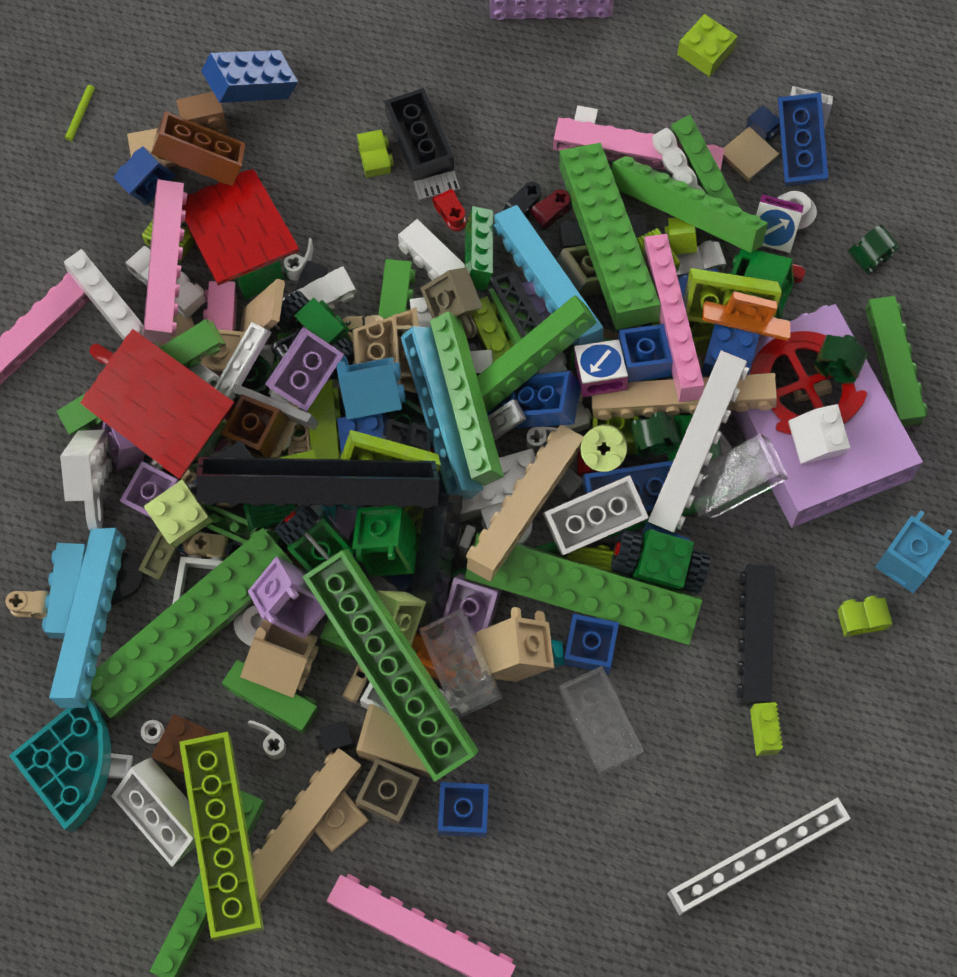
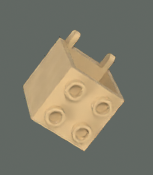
M513 607L510 619L476 632L481 678L517 682L554 668L549 622H545V614L542 611H537L535 613V620L521 618L520 608Z
M263 620L253 638L240 677L294 698L297 689L302 691L311 671L312 662L319 649L318 646H315L318 637L309 633L304 639Z

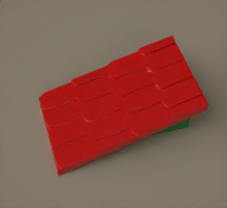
M254 169L239 173L233 186L219 182L213 186L204 187L196 193L187 194L186 205H182V210H186L185 223L218 286L235 279L246 300L263 292L276 279L284 281L279 260L300 252L299 247Z
M132 329L118 350L112 355L103 371L98 375L91 388L85 393L80 404L177 478L182 479L194 460L198 461L199 457H210L223 438L221 433L226 425L223 419L235 402Z

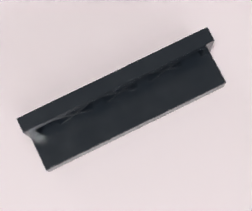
M515 271L490 279L491 286L521 339L526 336V327L534 329L543 322ZM506 281L509 288L500 287L498 283ZM508 297L516 298L517 305L508 302ZM517 312L524 313L527 319L517 318Z

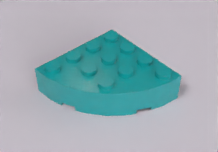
M92 697L88 698L86 708H66L9 755L64 830L72 833L88 819L98 804L106 787L111 767L109 730L103 713Z

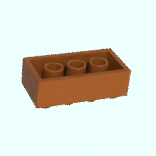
M165 111L156 131L151 154L159 159L173 162L182 168L196 171L200 175L216 179L220 183L233 186L242 166L245 143Z

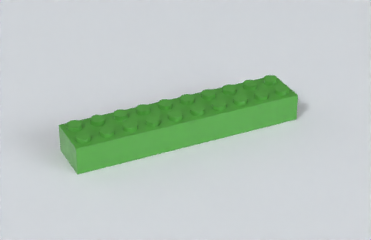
M601 142L560 150L559 169L567 192L570 195L576 218L615 329L618 330L659 321L661 304Z
M264 528L259 530L96 668V674L91 684V696L110 718L117 719L253 604L254 602L248 590L276 556L295 565Z
M479 532V533L477 534V537H476V540H475V543H474V546H475V547H476L477 544L479 543L478 538H479L481 532ZM519 543L516 544L491 582L468 569L465 575V579L596 618L619 622L620 625L687 645L690 643L702 603V598L693 594L642 581L625 574Z
M348 549L340 551L304 575L303 579L434 782L474 757L479 752L476 745Z

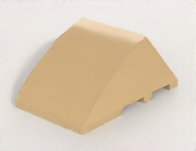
M417 307L352 330L354 363L358 364L394 357V362H399L401 380H398L399 385L403 384L404 390L416 394V387L401 337L412 326L418 327Z

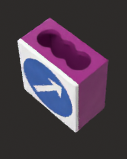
M762 194L756 216L768 222L763 246L773 248L778 252L790 253L804 205Z
M619 339L574 346L575 365L582 397L627 390L628 374Z

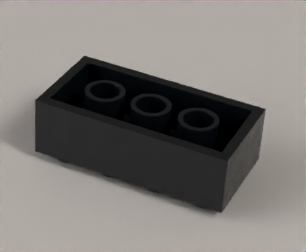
M421 88L385 100L387 119L413 180L416 181L454 170V155L425 89Z

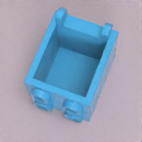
M343 356L340 362L337 363L338 379L347 420L402 409V402H405L406 396L403 384L399 385L398 380H401L399 362L395 363L394 357L348 365L347 358Z
M921 510L916 518L912 515L875 566L876 569L913 594L930 574L951 543L948 537L952 533L948 529L944 536L919 521L924 515V512Z

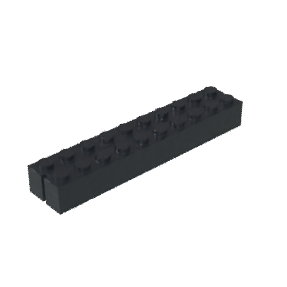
M198 458L197 503L214 505L216 503H227L228 505L251 503L255 506L264 504H276L278 506H286L288 504H299L301 506L323 504L327 507L336 505H348L350 507H358L360 505H371L373 507L394 505L399 508L407 506H419L421 508L438 506L439 475L436 461Z

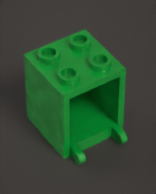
M741 248L739 255L736 254L734 257V268L728 274L778 282L782 293L775 318L781 319L788 296L793 290V259L758 250L750 253Z
M394 505L357 508L352 549L356 554V561L361 562L367 569L368 575L414 574L418 532L406 510Z

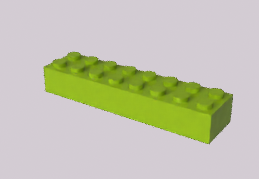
M228 732L180 741L211 939L219 941L264 931L231 736Z

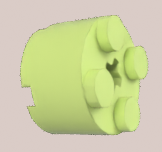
M607 424L598 425L589 430L581 443V455L585 463L590 468L601 472L617 468L625 459L628 449L627 440L623 433L616 427ZM603 442H606V445L610 447L606 454H603L602 450L598 449V446H601Z

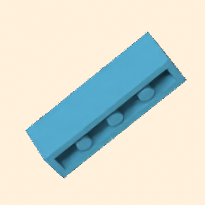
M57 543L56 550L52 552V564H54V567L48 579L51 589L50 594H47L45 600L48 611L47 617H44L42 622V629L49 638L64 639L86 551L85 544Z

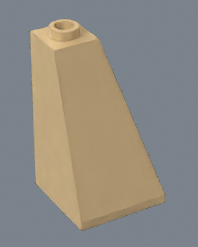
M369 704L356 749L359 759L374 763L376 758L404 771L431 777L394 718L377 706Z

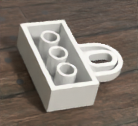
M105 430L77 431L60 456L65 501H84L89 531L102 528V485H104L105 479L108 478L109 472L112 471V461L107 455V450L110 449V439L106 437Z
M533 449L499 458L504 477L483 486V490L472 499L462 500L459 523L482 516L485 527L488 530L494 513L496 511L500 513L502 510L501 505L505 497L513 494V487L519 478H524V472L528 464L536 461ZM532 522L518 541L519 544H524L530 537Z

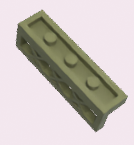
M159 530L139 571L161 581L178 546H171Z

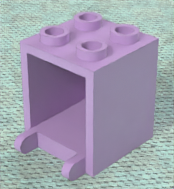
M276 556L248 590V593L263 620L305 639L326 613L303 579V576L309 572Z

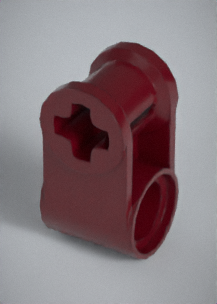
M556 190L544 200L534 205L530 210V215L543 229H547L568 212L570 195L565 190Z

